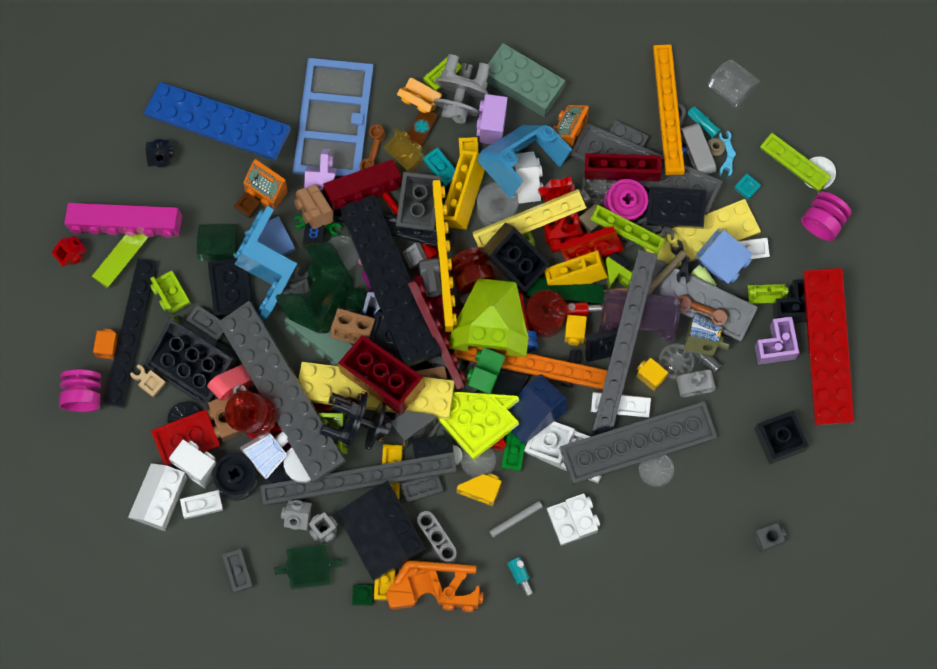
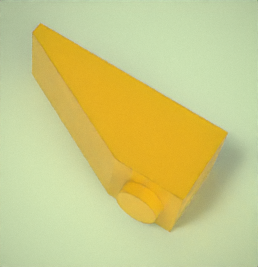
M598 250L548 267L545 270L548 285L591 284L608 278L605 263Z

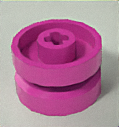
M622 179L614 183L603 199L604 208L631 222H634L643 214L648 204V195L645 188L639 182L631 179Z

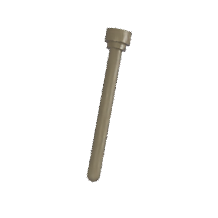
M680 251L650 283L647 297L686 257L685 251ZM623 307L617 312V314L620 317L622 315Z

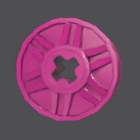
M818 192L811 203L812 207L806 210L801 218V222L816 237L825 241H834L842 229L841 226L845 225L852 211L837 196L828 192Z
M67 370L61 372L60 380L62 382L60 383V388L65 390L59 394V407L61 409L73 412H90L100 408L101 395L95 392L101 388L99 383L101 381L100 373L90 370Z

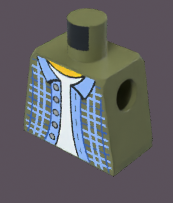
M694 313L688 326L683 349L712 356L717 347L727 350L731 339L721 336V325H716L712 320Z

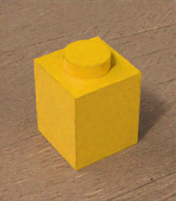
M567 315L564 342H568L572 346L584 343L585 316Z
M652 358L647 362L644 360L637 368L639 370L637 377L653 391L658 388L668 375V372Z

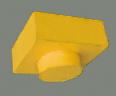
M477 137L459 138V154L461 150L478 152Z

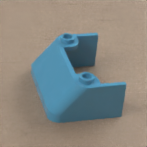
M522 125L480 152L478 156L479 164L511 199L523 183L521 177L512 169L518 161L515 153L536 141L551 159L561 167L572 151V148L552 127L547 125Z

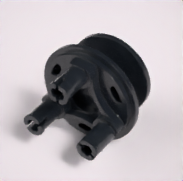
M366 391L359 393L356 398L350 396L347 398L332 392L328 404L333 405L331 407L332 411L345 414L344 421L340 428L323 423L319 434L342 442L344 447L349 448L361 426L368 429L365 449L370 450L375 441H384L385 437L390 434L393 420L385 415L386 404L383 402L378 405L372 420L363 417L368 397Z

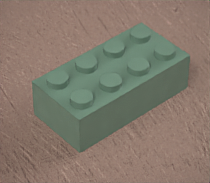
M502 43L488 63L491 66L486 81L489 85L544 118L564 90V79Z

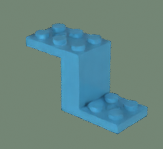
M269 206L266 207L265 211L260 210L234 256L238 258L235 265L271 284L266 294L267 296L257 310L260 312L259 315L263 322L273 310L297 263L257 241L274 211Z

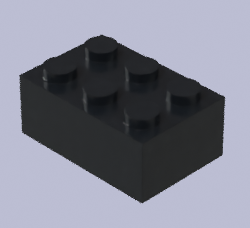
M506 222L480 250L510 282H515L517 288L524 292L530 288L550 265L514 226Z

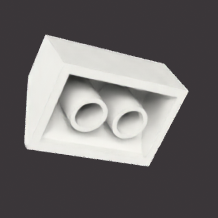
M151 463L128 518L165 531L188 478L185 472L166 465Z

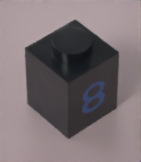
M309 223L305 225L302 242L304 249L309 252L323 249L326 233L325 225L316 229H312Z

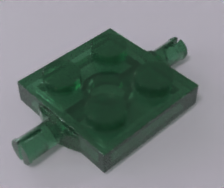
M326 544L287 549L286 566L274 567L275 576L281 574L288 575L291 590L331 585L329 575L331 568L342 567V559L330 560L327 555Z

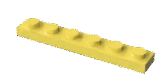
M579 189L476 230L473 232V236L481 250L505 222L514 226L521 234H524L583 210L586 206Z

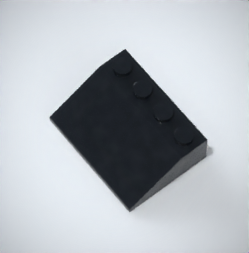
M177 315L168 319L143 367L151 370L198 403L208 407V402H211L215 397L214 393L207 387L208 383L217 375L235 368L239 357L235 351Z
M389 481L369 490L336 512L373 581L402 567L405 562L413 561L426 554L425 547Z

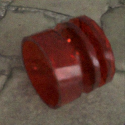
M483 247L464 250L451 258V274L457 277L455 283L460 294L471 292L478 279H496L491 265H486L489 261L488 258L480 251Z
M542 290L535 293L528 301L526 307L528 327L530 331L536 332L539 337L550 338L555 336L564 326L567 313L566 303L558 293L551 290ZM545 309H549L548 314L544 313Z
M248 390L239 391L228 400L225 407V418L232 429L252 436H263L274 427L277 420V409L269 398Z

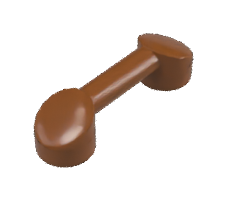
M375 124L369 129V135L373 142L369 157L363 159L360 163L361 170L375 165L379 145L385 139V131L379 124Z
M681 295L676 300V307L680 311H687L691 308L712 316V321L716 325H723L727 321V312L722 308L715 310L692 301V298L688 295Z

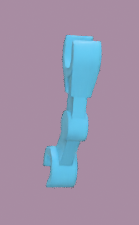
M727 131L728 139H723L721 133L718 139L724 142L727 152V159L722 165L719 174L721 176L723 170H727L729 172L727 178H730L732 162L736 153L730 142L731 133Z

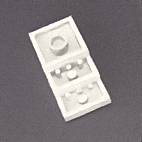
M552 422L527 442L524 452L567 471L559 447L590 436L576 432L574 428ZM597 476L588 480L599 484L601 476Z

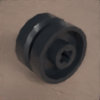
M237 453L228 454L218 460L214 467L213 479L215 486L220 494L228 500L241 501L247 499L256 490L258 475L254 464L248 457Z

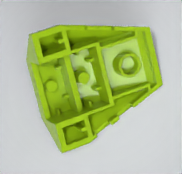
M478 278L456 320L457 325L453 326L449 349L469 351V346L507 350V355L526 357L529 338L517 284L515 282Z

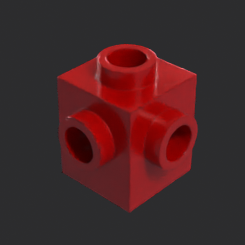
M76 236L59 240L51 253L61 266L64 267L70 264H78L83 259L82 256L87 249Z

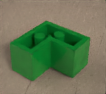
M490 348L479 349L475 358L478 361L475 368L472 367L467 376V380H469L468 385L490 394L506 355Z

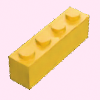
M461 150L445 201L447 216L443 217L444 222H448L450 228L467 229L485 171L478 162L479 153L477 151Z

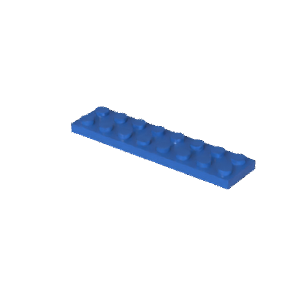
M162 82L159 83L144 111V115L151 119L276 161L291 131L289 125Z

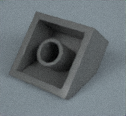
M405 411L402 415L396 414L392 418L391 432L400 444L403 445V448L407 449L412 445V440L420 439L433 430L436 425V417L433 414Z

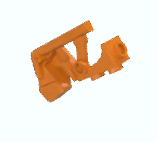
M407 561L386 592L389 608L396 610L414 607L417 600L423 594L430 593L435 596L438 605H442L443 610L452 611L454 608H462L464 612H474V609H478V604L483 603V592H480V586H476L475 591L465 596H455V592L461 582L465 580L467 574H476V566ZM436 571L455 573V577L450 585L442 592Z

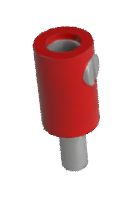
M587 302L564 304L565 318H567V315L588 316L589 312L601 311V305L588 306Z

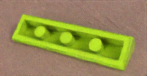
M598 204L590 220L603 227L614 226L617 234L656 254H659L665 241L664 238Z
M125 234L91 277L105 288H108L148 237L143 234H136V236Z

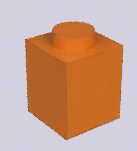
M97 330L93 349L96 358L114 360L119 337L113 330Z

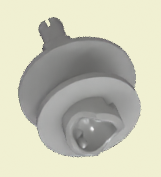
M448 54L445 69L442 70L441 76L436 78L434 83L439 87L455 92L454 101L434 99V104L443 108L442 117H452L456 123L462 124L466 122L467 115H479V110L462 103L464 95L476 98H485V94L489 95L486 90V81L491 66L479 63L476 79L471 80L470 75L473 66L468 65L466 70L467 64L462 63L459 76H457L455 71L460 57Z

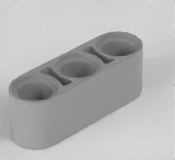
M696 123L681 128V139L684 147L688 150L687 154L693 169L707 175L715 173L716 165L700 125Z
M429 511L421 512L417 518L420 531L442 563L453 564L457 555L456 548L435 516ZM429 518L432 523L424 526L421 524V520ZM434 534L442 536L440 542H434L431 538ZM446 550L453 552V556L449 559L444 558L442 555Z

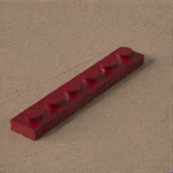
M417 281L409 283L408 285L432 336L436 338L441 350V356L457 390L467 387L465 384L467 378L464 372H460L457 367L459 361L455 353L451 354L448 348L451 344L447 336L443 337L440 331L443 327L439 319H435L432 314L435 310L430 300L426 301L424 294H426L422 283L418 284Z

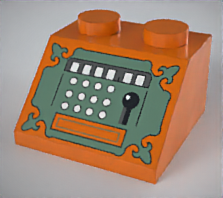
M568 105L565 111L562 110L560 112L558 125L553 126V129L572 149L587 122L589 107L586 105Z
M255 159L252 162L243 182L245 192L258 198L263 206H269L275 210L288 194L286 180Z

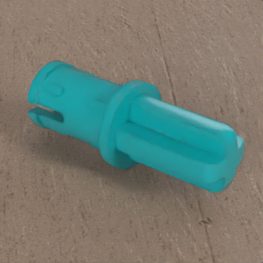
M692 107L688 111V116L698 123L712 138L719 134L721 129L709 120L710 117H706L696 107Z

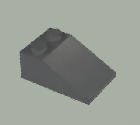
M403 172L396 227L434 231L436 221L433 181L440 180L441 183V176Z

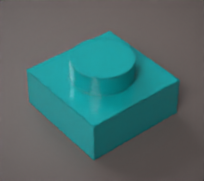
M746 174L735 185L734 190L749 200L759 190L761 185Z

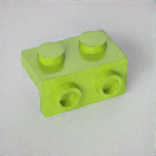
M172 270L157 279L154 276L150 278L153 283L150 287L155 295L159 294L162 298L159 303L164 311L168 309L172 315L191 304Z

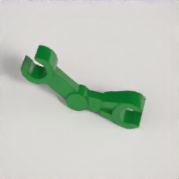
M303 216L294 217V221H302L301 225H294L295 229H304L306 223ZM338 223L325 225L333 237H338V233L332 231L333 228L342 230L341 225Z

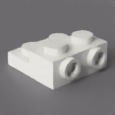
M584 493L547 508L560 546L598 532L597 527L600 526L597 515H592L590 510L593 508L590 497H585Z

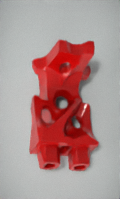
M571 176L564 179H553L544 187L538 188V193L544 198L545 202H548L574 191L575 185L572 184ZM578 212L553 221L551 225L549 223L543 225L545 244L550 245L552 253L561 251L559 244L583 236ZM568 218H571L573 220L572 225L568 224Z

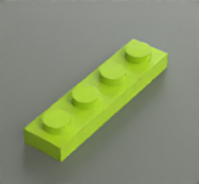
M773 133L760 146L762 151L817 192H820L831 179L830 175Z

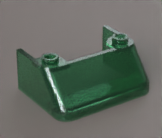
M332 242L306 243L305 248L312 258L308 268V273L313 280L309 288L310 290L306 293L305 297L302 293L277 294L275 298L289 320L318 334H326L331 329L337 310L342 309L353 288V280Z

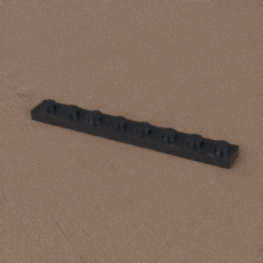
M137 259L104 404L107 406L124 408L131 380L130 373L133 371L150 298V285L153 284L150 278L155 276L157 262Z

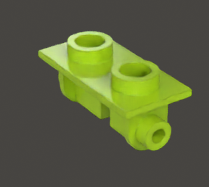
M786 284L748 285L749 303L752 304L774 303L776 299L787 298L788 295Z

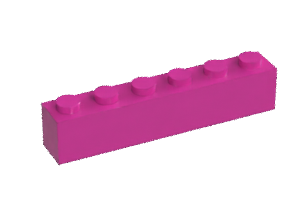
M68 203L64 224L70 232L76 234L89 232L91 234L107 233L109 235H117L120 233L128 236L143 234L147 237L161 235L166 238H172L180 234L182 214L178 208Z

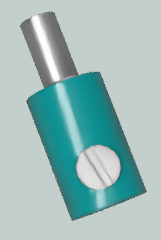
M520 557L511 560L507 565L516 584L522 585L527 596L531 595L533 592L528 583L530 576Z

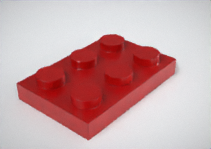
M614 226L604 227L599 231L587 233L581 237L569 239L559 244L566 261L597 250L602 258L624 251L623 244Z
M206 409L151 430L163 464L166 466L172 465L169 457L182 440H185L187 443L189 441L194 442L199 446L198 450L202 453L220 446Z

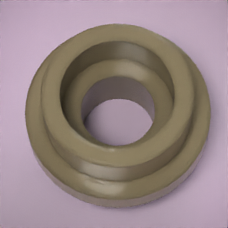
M713 138L708 141L707 144L712 156L718 157L724 153L725 144L722 140ZM713 145H718L719 148L714 149Z

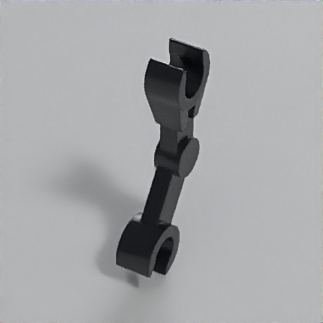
M677 240L679 246L677 248L673 247L672 243H670V250L674 255L684 251L680 240ZM686 255L681 261V270L677 272L678 283L680 277L683 276L686 277V284L689 282L688 266L690 258Z

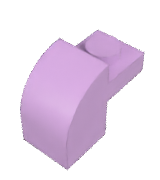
M322 150L320 167L306 168L304 188L316 184L319 190H323V183L334 180L337 169L330 168L333 167V156H330V150Z

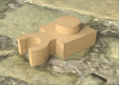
M137 365L141 373L134 375L131 372L132 379L141 381L138 386L155 398L166 385V382L151 370L146 374L144 368L141 365Z

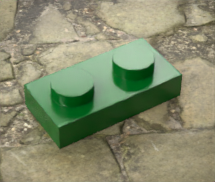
M511 432L507 434L501 469L521 472L525 444H522Z

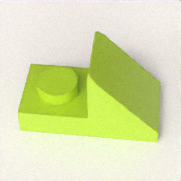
M607 257L605 267L608 276V289H611L617 279L620 280L619 282L624 287H629L632 273Z

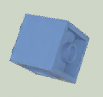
M718 228L694 258L722 282L729 284V282L733 283L740 275L738 272L742 267L746 268L752 261L750 257L753 254L724 229Z

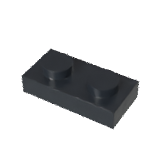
M450 434L412 440L415 459L454 452Z

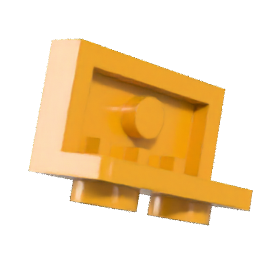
M409 78L406 87L400 88L397 93L398 96L402 97L401 100L407 104L413 103L423 113L435 111L437 105L434 104V99H441L442 93L414 78Z

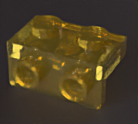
M395 128L393 131L396 134L383 148L410 173L425 158L421 152L423 148L416 142L412 144L409 141L411 137L404 130L400 132Z

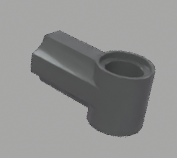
M438 258L419 260L421 278L423 277L426 297L432 298L441 295L442 288L439 277L440 266Z

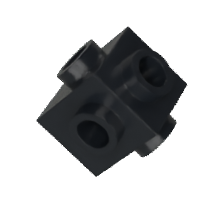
M156 139L152 142H146L145 151L148 167L171 165V158H174L173 146L169 145V140Z

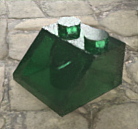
M199 224L197 233V256L199 261L236 258L234 256L237 253L238 225Z

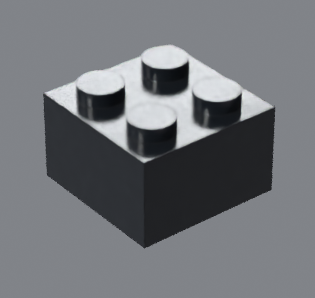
M794 411L758 423L754 429L769 465L805 452L809 446Z

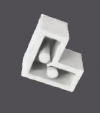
M534 152L516 153L518 161L513 170L523 180L516 193L518 204L541 201L538 188L543 187V183L539 181V177H542V167L539 158L535 157Z
M182 440L169 457V460L173 465L187 473L191 480L205 489L213 479V470L217 462L210 453L205 451L203 454L199 451V446L194 442L189 441L187 443L185 440Z

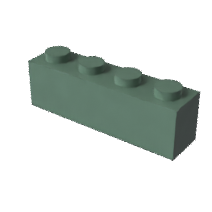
M300 303L284 320L286 330L293 336L295 334L301 338L300 341L305 346H312L320 358H327L330 361L329 364L331 366H338V362L353 346L348 342L330 338L331 328Z

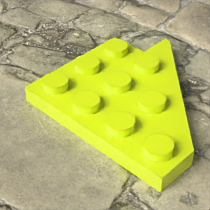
M453 392L449 420L436 419L474 461L519 425V422L508 411V409L519 402V398L510 395Z

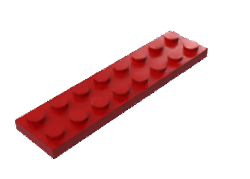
M842 268L803 271L814 425L854 422L843 270Z

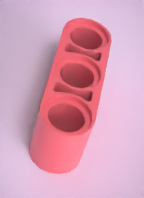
M240 365L217 375L208 383L207 387L220 401H223L234 395L233 390L235 386L239 385L241 389V385L248 389L254 383L245 367Z

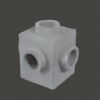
M288 500L287 506L282 508L281 519H284V527L294 530H307L311 518L312 503Z
M324 512L321 515L317 514L310 520L309 527L311 530L309 534L315 541L319 540L321 544L325 541L328 543L336 537V526L338 524L332 516L328 517ZM322 527H326L327 530L321 533L320 529Z

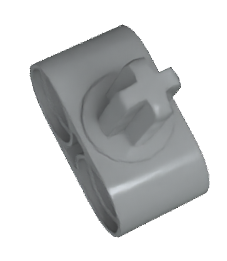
M711 370L696 371L676 377L680 397L700 395L716 390Z

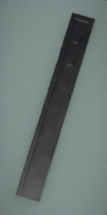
M338 209L333 211V220L344 223ZM382 213L392 236L438 248L436 227L434 231L396 227L397 216ZM448 230V234H445V239L449 240L451 252L457 233Z

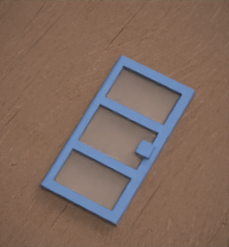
M308 58L293 165L294 174L305 175L307 167H320L323 149L330 150V156H333V167L330 168L337 169L335 178L361 170L360 163L363 157L373 64Z

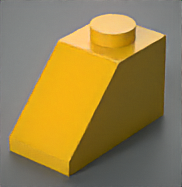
M482 474L458 485L456 493L493 506L502 481L498 480L499 477L496 475Z

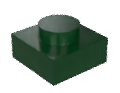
M353 585L352 606H372L373 585Z

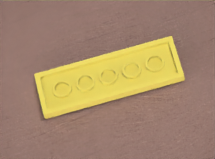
M743 199L708 213L707 216L705 215L704 229L671 228L674 231L673 240L671 241L669 234H665V241L659 254H657V259L669 264L676 256L670 250V243H672L673 247L677 248L679 247L677 240H680L686 255L690 258V262L695 261L694 256L718 228L724 229L737 241H744L760 234L761 231L746 200ZM644 248L645 251L654 253V252H652V251H650V250ZM680 262L675 268L680 267L682 263Z

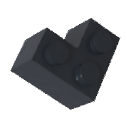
M796 279L790 285L791 298L775 300L773 304L774 319L792 317L793 323L806 322L803 279Z

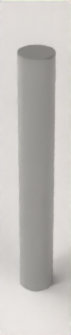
M537 501L489 531L490 535L494 538L543 508L540 501Z

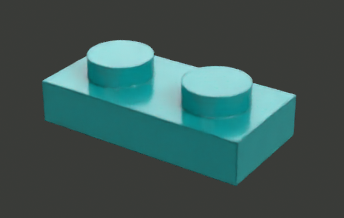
M436 148L423 157V162L435 176H441V184L447 188L451 185L455 168L442 152Z

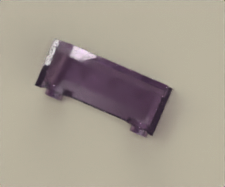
M606 290L604 292L598 332L619 327L627 291ZM647 294L639 330L657 332L661 340L670 341V345H674L682 301L678 298Z

